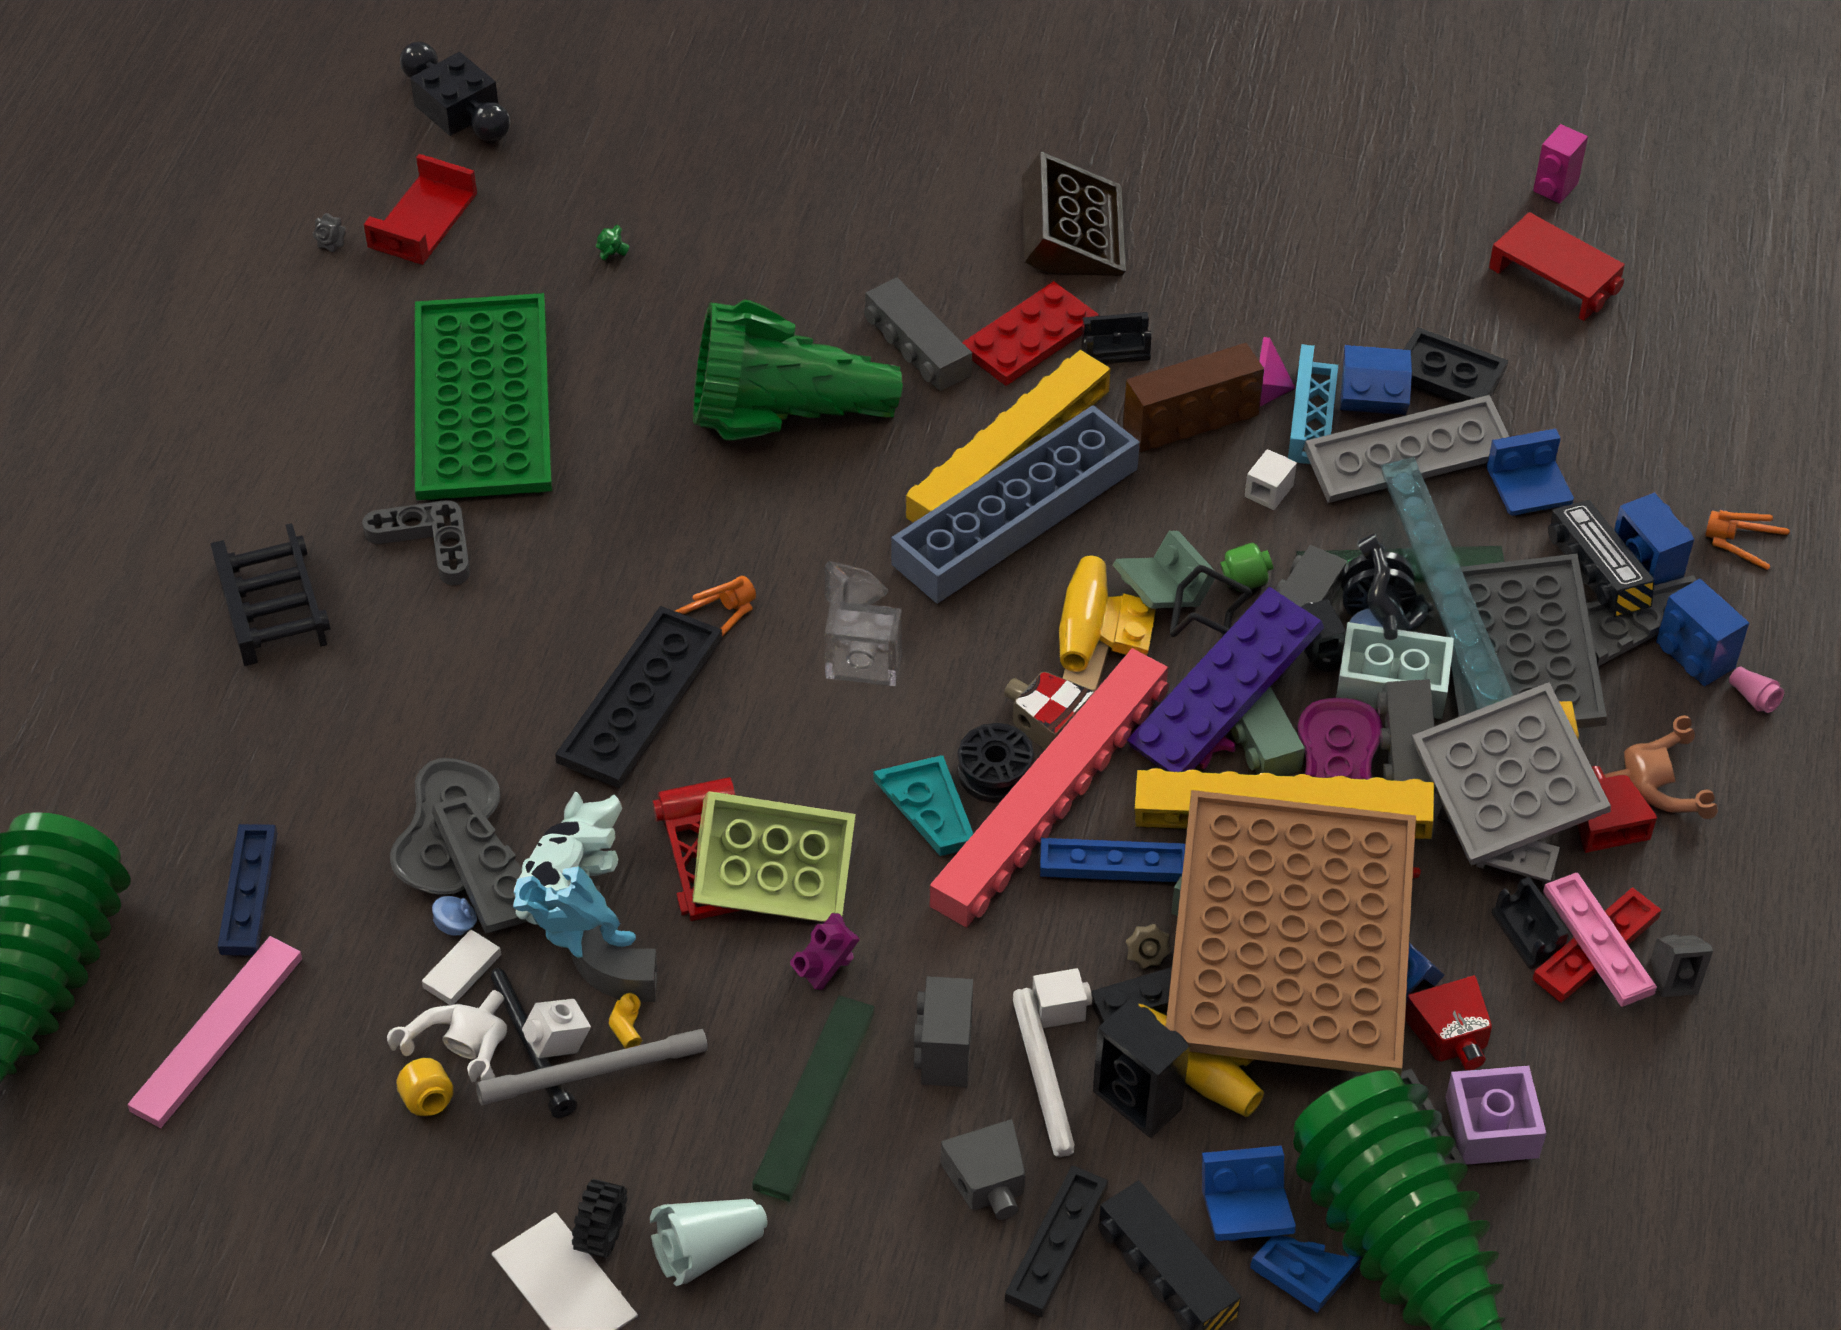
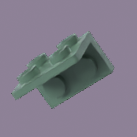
M1168 531L1154 558L1116 559L1113 563L1114 568L1121 574L1122 580L1136 591L1146 606L1153 609L1173 608L1178 585L1197 566L1204 565L1214 570L1179 531ZM1201 572L1184 589L1181 608L1200 606L1215 578Z

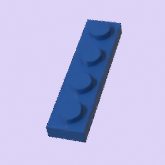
M1041 838L1040 877L1177 882L1180 876L1182 877L1185 844Z

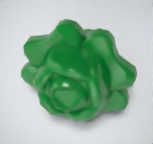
M615 225L613 229L604 228L597 237V244L595 246L601 251L600 257L604 261L609 255L611 256L615 253L625 256L629 250V245L622 242V228L619 225Z

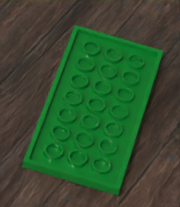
M544 293L415 301L416 501L552 491Z

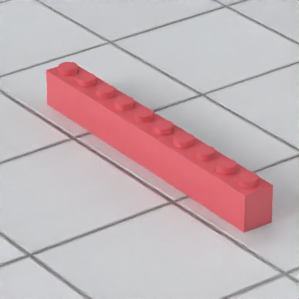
M1133 648L1127 653L930 884L931 908L966 928L975 917L980 918L983 916L989 906L990 899L996 892L1001 893L1007 887L1011 874L1017 867L1022 868L1027 863L1031 850L1038 842L1041 843V838L1049 836L1052 825L1058 818L1063 819L1067 815L1078 794L1083 795L1088 790L1092 777L1098 770L1102 772L1107 767L1112 753L1117 747L1122 748L1125 746L1132 729L1137 724L1141 725L1147 719L1153 704L1164 699L1169 689L1167 666Z

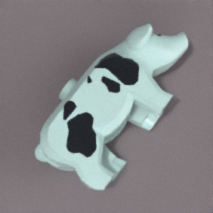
M574 792L565 807L563 821L545 832L530 858L524 860L522 873L519 878L534 876L546 888L552 887L557 891L567 888L571 884L570 880H566L562 875L563 869L579 866L588 876L613 872L618 864L616 851H601V849L611 848L615 840L613 826L623 809L619 799L612 795L603 801L583 803L581 796ZM516 910V915L519 919H526L529 923L538 925L530 912Z

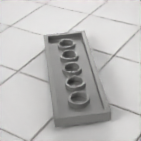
M1490 395L1306 440L1303 448L1327 502L1330 503L1488 463L1492 440L1506 438L1509 435Z

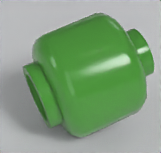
M1248 543L1228 550L1225 553V561L1220 562L1224 576L1251 590L1266 585L1269 580L1268 571L1274 570L1268 550L1261 552L1255 543Z

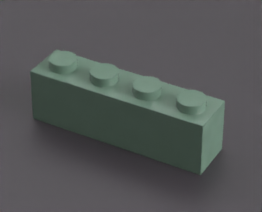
M1269 687L1231 728V733L1234 741L1241 743L1245 750L1246 762L1251 770H1255L1257 774L1271 773L1276 776H1285L1302 771L1305 748L1273 690Z

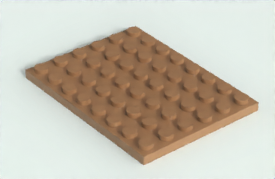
M1191 790L1166 1027L1170 1031H1176L1184 1037L1190 1046L1189 1052L1363 1073L1391 1070L1399 1073L1401 1076L1416 816Z

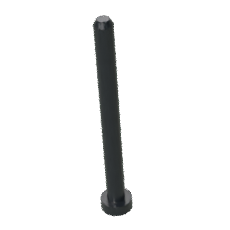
M495 968L491 972V979L496 990L504 997L503 1004L536 1070L551 1067L552 1065L548 1057L538 1058L532 1046L526 1040L522 1028L528 1017L505 971ZM561 1084L545 1088L551 1099L548 1103V1108L553 1117H566L576 1109L577 1102L573 1094L565 1092Z

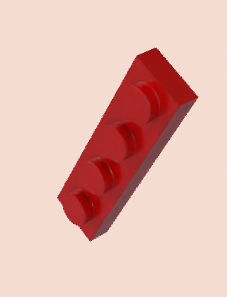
M1632 887L1606 909L1605 913L1629 945L1659 919L1661 909ZM1573 938L1534 971L1532 980L1562 1003L1596 974L1597 970L1575 938Z

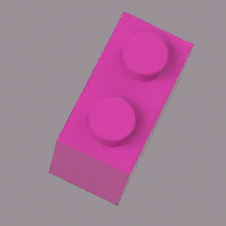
M1562 124L1557 127L1542 144L1533 188L1534 192L1558 203H1561L1579 182L1588 136Z

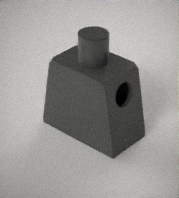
M1012 1119L941 1141V1165L969 1208L978 1210L991 1205L996 1218L999 1220L1010 1218L1018 1212V1206L1014 1198L1024 1193L1025 1170Z

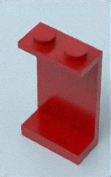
M419 154L416 157L419 177L385 220L369 216L364 223V230L368 248L423 265L475 198L477 188L474 170Z
M1530 212L1495 242L1492 247L1489 263L1491 270L1500 273L1512 261L1518 263L1581 298L1582 305L1579 319L1583 321L1593 312H1599L1605 301L1611 295H1617L1624 284V279L1622 278L1624 263Z

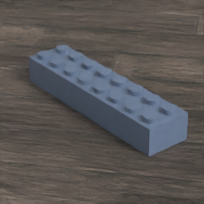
M1092 405L892 536L891 565L938 604L1136 471L1138 468L1140 442Z

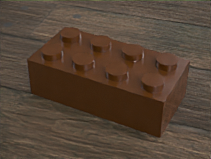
M1243 343L1126 379L1123 427L1140 442L1139 452H1143L1258 416L1264 367L1248 344Z

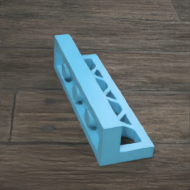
M1301 344L1288 459L1297 463L1310 464L1306 452L1302 451L1305 441L1331 434L1338 365L1313 362L1314 346ZM1311 373L1329 375L1330 379L1319 384L1311 377ZM1317 395L1327 402L1318 408L1309 401ZM1316 418L1324 426L1313 431L1306 423Z

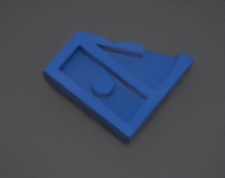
M1280 1235L1271 1237L1252 1258L1250 1268L1318 1313L1359 1266L1361 1256L1354 1257L1348 1254V1257L1324 1252L1325 1245L1314 1242H1299L1292 1237Z

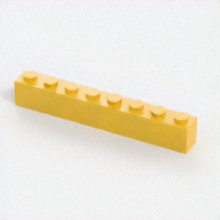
M1081 350L1070 359H1065L1052 374L1043 377L1033 390L1028 394H1023L1015 405L1006 412L1000 413L991 425L985 430H980L967 445L957 449L952 457L942 466L934 468L924 481L919 485H914L906 495V518L914 523L1094 405L1109 392L1111 368Z
M1158 768L1147 771L1137 770L1135 797L1136 827L1187 829L1191 790L1415 815V838L1432 839L1434 782H1424L1420 779L1391 781L1380 777L1368 780L1350 779L1345 776L1317 778L1306 774H1299L1294 777L1276 776L1271 773L1243 775L1232 771L1220 774L1202 773L1198 770L1169 772Z

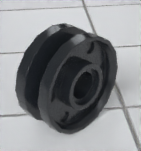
M1383 551L1390 568L1388 584L1392 585L1401 596V606L1406 615L1416 603L1417 591L1414 584V570L1411 563L1403 556ZM1363 554L1349 561L1341 574L1343 605L1347 613L1352 617L1364 609H1369L1366 598L1375 576L1373 558L1366 559Z
M1002 723L983 724L970 730L961 740L958 749L960 783L968 794L981 801L1001 802L1033 765L1034 752L1032 742L1021 730L1012 725Z

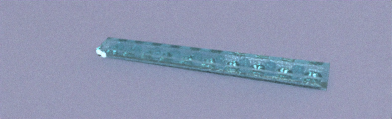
M1411 457L1381 465L1383 478L1447 636L1454 638L1453 650L1477 710L1512 697L1513 693L1415 458Z

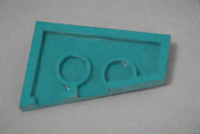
M943 755L873 771V780L939 856L958 852L973 835L972 828Z

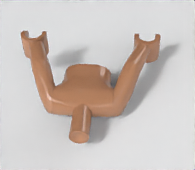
M1686 715L1679 716L1674 720V732L1649 743L1634 744L1624 751L1626 769L1604 774L1606 778L1618 775L1628 776L1646 802L1658 809L1671 813L1697 812L1699 816L1705 819L1715 817L1718 812L1717 804L1712 803L1714 801V794L1710 790L1700 791L1695 799L1673 798L1657 790L1659 787L1675 782L1667 749L1677 743L1689 744L1694 740L1695 733L1690 728L1692 725L1691 719Z

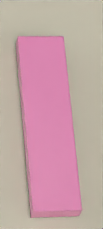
M1578 872L1545 884L1543 893L1620 1006L1623 1007L1654 995L1657 986Z

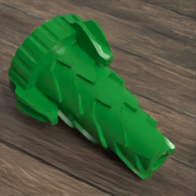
M744 299L735 306L711 302L707 308L699 347L693 398L694 425L703 428L716 429L724 440L734 441L780 431L781 419H787L788 415L817 418L821 414L843 416L844 412L879 417H894L895 408L898 407L902 394V373L900 366L871 362V356L849 354L835 346L813 343V338L794 335V323L787 321L779 314L754 301Z

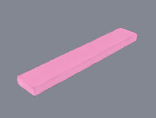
M269 936L127 1104L129 1111L162 1128L302 960L301 951Z

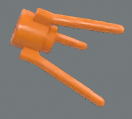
M1712 510L1705 537L1713 538L1712 546L1724 548L1768 570L1770 569V564L1727 542V538L1734 540L1737 528L1788 535L1790 530L1777 526L1744 522L1772 521V515L1732 513L1723 510L1717 512Z
M739 576L728 583L693 595L695 602L675 611L684 615L720 599L727 609H737L731 618L720 628L722 629V636H724L743 615L753 610L750 602L756 599V591L747 577Z

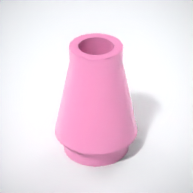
M1742 666L1736 668L1729 678V683L1757 711L1770 713L1779 706L1783 699L1784 690L1780 687L1778 681L1751 672Z

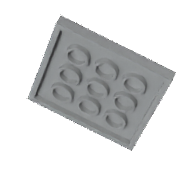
M1550 682L1412 735L1413 743L1431 781L1434 782V788L1471 866L1611 812V805Z

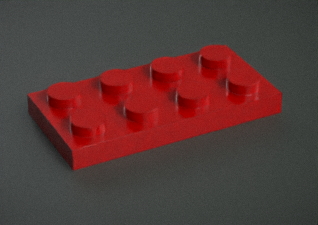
M1053 281L962 343L972 352L973 362L1007 386L1081 336L1083 317L1099 316V314Z

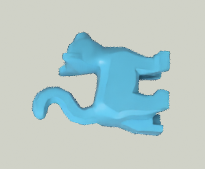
M581 867L563 869L562 875L566 880H570L571 884L569 887L557 891L552 887L546 888L534 876L517 879L513 907L518 911L530 912L535 922L546 930L547 939L556 946L569 948L574 956L578 958L583 957L581 944L583 931L593 929L599 925H602L600 931L603 939L611 945L625 947L631 945L636 940V935L633 932L617 930L620 925L617 916L606 905L605 898L596 889L592 879Z

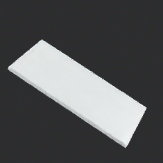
M556 1212L492 1252V1256L550 1330H619L638 1317V1314L622 1296L621 1291H618L590 1254L573 1249L572 1239L574 1236H572V1232Z

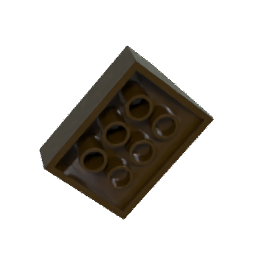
M1041 151L1022 175L1024 263L1051 274L1123 276L1126 268L1121 185Z

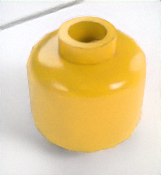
M420 1058L408 1063L399 1072L396 1080L397 1091L406 1107L417 1116L438 1114L450 1103L453 1096L451 1080L441 1063L432 1058Z

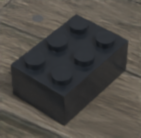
M1129 999L1098 1027L1093 1092L1149 1138H1152L1182 1110L1190 1046L1180 1033L1170 1031L1160 1023L1152 1011L1146 1007H1140Z

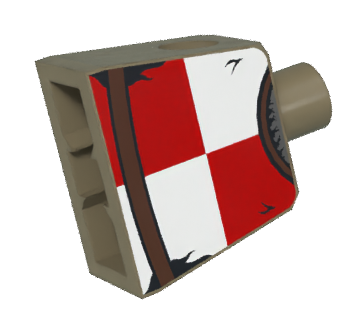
M1041 672L1030 685L1017 678L1011 679L1005 688L1004 696L1014 701V725L1046 750L1095 691L1051 673Z

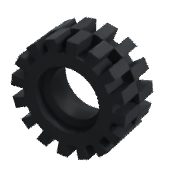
M594 1178L587 1184V1189L582 1194V1202H579L577 1208L579 1210L578 1215L574 1219V1223H576L572 1230L574 1250L603 1258L609 1257L615 1247V1240L619 1238V1229L623 1226L624 1222L622 1218L626 1213L625 1204L628 1197L625 1186Z

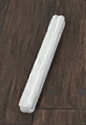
M1030 988L1017 989L1013 993V1003L1053 1154L1059 1158L1070 1156L1074 1153L1075 1144L1034 993Z

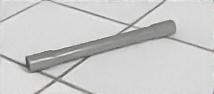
M697 1029L672 1035L656 1042L522 1074H509L476 1082V1092L479 1103L486 1105L511 1099L519 1094L668 1058L677 1059L706 1052L708 1049L707 1039L703 1029Z

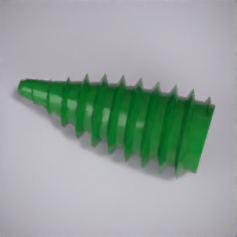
M40 812L22 814L13 819L7 832L0 833V1083L6 1075L17 1072L14 1064L20 1056L35 1055L39 1052V1046L32 1039L34 1035L52 1034L59 1029V1023L50 1013L65 1012L74 1006L75 1000L69 989L80 988L87 983L88 973L83 966L90 965L99 959L100 949L96 942L110 935L111 925L107 918L117 914L121 908V900L117 893L125 891L131 883L128 871L120 863L121 853L110 838L88 824L62 815Z
M1381 1070L1350 1079L1312 1102L1300 1114L1294 1124L1293 1146L1300 1153L1296 1164V1172L1300 1179L1313 1183L1310 1194L1312 1201L1318 1206L1329 1208L1326 1214L1328 1227L1334 1231L1345 1233L1342 1241L1344 1251L1351 1256H1361L1363 1258L1360 1265L1361 1275L1371 1281L1383 1282L1380 1288V1297L1384 1302L1393 1305L1407 1304L1403 1310L1402 1317L1404 1322L1411 1326H1429L1431 1330H1502L1501 1324L1506 1318L1498 1316L1494 1297L1502 1291L1504 1285L1490 1284L1487 1269L1498 1259L1499 1253L1496 1251H1480L1478 1241L1489 1231L1491 1225L1487 1220H1469L1468 1213L1477 1205L1480 1194L1476 1191L1458 1192L1457 1186L1467 1175L1468 1167L1463 1163H1445L1444 1160L1453 1151L1456 1143L1455 1139L1450 1136H1432L1442 1121V1114L1439 1111L1433 1109L1419 1111V1108L1428 1097L1429 1090L1427 1086L1422 1084L1405 1085L1399 1073L1391 1070Z

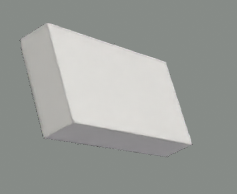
M470 930L422 980L423 989L447 1004L454 1005L501 956L500 947Z

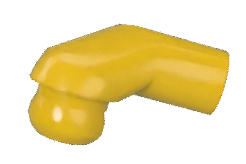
M632 993L624 994L616 1002L609 1018L610 1028L625 1049L639 1046L642 1042V1038L633 1027L638 1016L641 1001Z

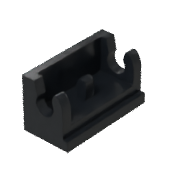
M1148 313L1083 317L1081 341L1083 352L1103 364L1151 360L1152 337L1151 331H1148Z
M1530 877L1520 880L1517 891L1511 896L1508 890L1504 888L1499 893L1496 907L1492 908L1491 913L1530 970L1542 965L1566 944L1569 933Z

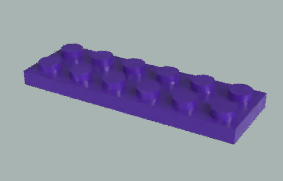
M1268 587L1127 739L1130 747L1162 770L1169 772L1194 770L1324 629L1322 621L1279 592Z

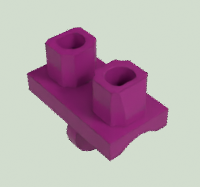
M831 913L824 924L816 925L811 932V942L804 951L796 952L790 960V965L800 977L807 978L814 989L823 990L841 965L848 966L854 958L852 950L860 939L848 929L839 913Z

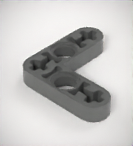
M438 501L369 512L363 518L362 525L365 538L374 544L434 537L440 579L446 584L458 585L469 578L470 567L462 512L456 502ZM444 516H450L451 526H444ZM411 518L421 520V523L416 526L404 524L405 521ZM397 522L398 527H394L393 523ZM382 525V528L376 529L375 526ZM449 538L459 541L458 544L451 547L443 546L442 542ZM456 559L457 569L450 570L449 560Z

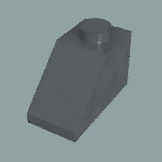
M1668 935L1664 938H1657L1650 960L1661 997L1699 994L1713 953L1711 944L1695 935Z

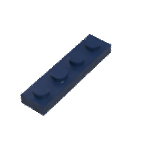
M238 825L218 941L220 955H254L259 949L278 835L276 825Z

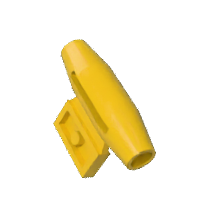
M1085 556L1080 560L1066 591L1059 626L1061 665L1069 671L1079 672L1087 668L1099 640L1111 647V651L1125 655L1132 648L1146 656L1149 651L1156 609L1146 606L1140 597L1124 593L1123 596L1108 597L1106 564L1097 556Z
M1138 1004L1140 1007H1146L1152 1011L1157 1020L1166 1027V1015L1146 1005ZM1189 1052L1185 1083L1202 1096L1244 1117H1248L1256 1110L1264 1096L1263 1090L1239 1067L1240 1065L1247 1066L1254 1059Z

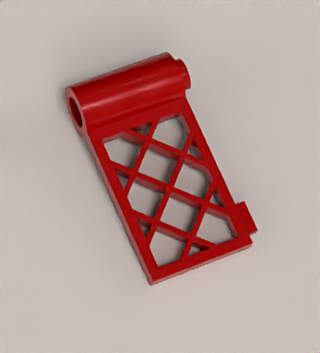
M730 777L658 792V799L652 800L656 822L663 821L666 827L683 892L676 893L681 915L689 914L690 921L740 911L711 905L696 908L695 903H692L694 886L692 889L690 887V883L694 884L695 875L687 872L685 867L693 857H697L698 838L692 846H689L679 841L676 832L689 829L699 834L704 797L709 791L735 795ZM681 851L686 853L684 857H682Z

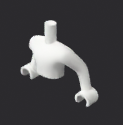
M492 990L479 1008L462 1004L430 1008L420 1014L406 1027H395L388 1032L387 1041L390 1049L395 1051L397 1046L400 1045L402 1054L409 1056L415 1048L413 1039L426 1028L434 1024H450V1028L442 1040L445 1046L452 1052L464 1058L474 1059L467 1067L471 1082H476L480 1075L481 1081L495 1078L490 1061L498 1043L506 1036L507 1025L493 1014L504 1001V997L500 992Z

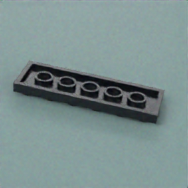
M660 606L556 752V763L620 788L722 640V629Z

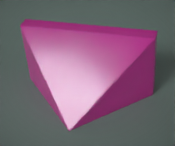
M1263 337L1259 360L1264 367L1260 406L1295 389L1271 339Z

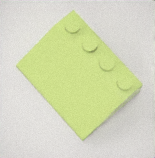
M709 791L703 800L692 903L824 923L831 913H839L842 916L856 814Z

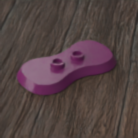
M1349 698L1321 699L1307 706L1298 721V736L1305 748L1306 755L1305 774L1317 778H1332L1334 776L1366 780L1372 778V759L1380 743V729L1383 728L1380 716L1376 710L1367 703Z

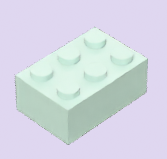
M1348 622L1336 698L1359 700L1369 704L1374 709H1378L1377 693H1382L1386 682L1430 679L1433 718L1442 719L1448 692L1454 638L1398 630V636L1395 640H1386L1383 634V627Z

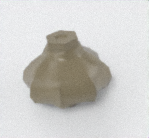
M1154 923L1148 926H1136L1133 934L1126 939L1128 947L1127 959L1136 962L1141 969L1149 966H1160L1163 958L1171 953L1168 944L1169 934L1161 931Z

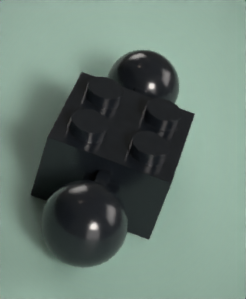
M420 41L412 42L402 50L399 60L400 67L403 73L411 80L414 106L444 132L451 136L471 125L477 137L487 142H495L506 136L510 129L511 121L507 110L498 103L496 81L465 55L458 52L438 63V55L434 48Z

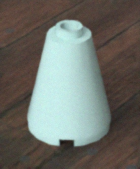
M752 1199L663 1204L654 1208L650 1215V1223L657 1222L658 1233L651 1235L656 1258L667 1278L671 1276L676 1277L674 1285L687 1284L763 1236L764 1228L767 1227L766 1213L763 1207L759 1204L756 1205Z

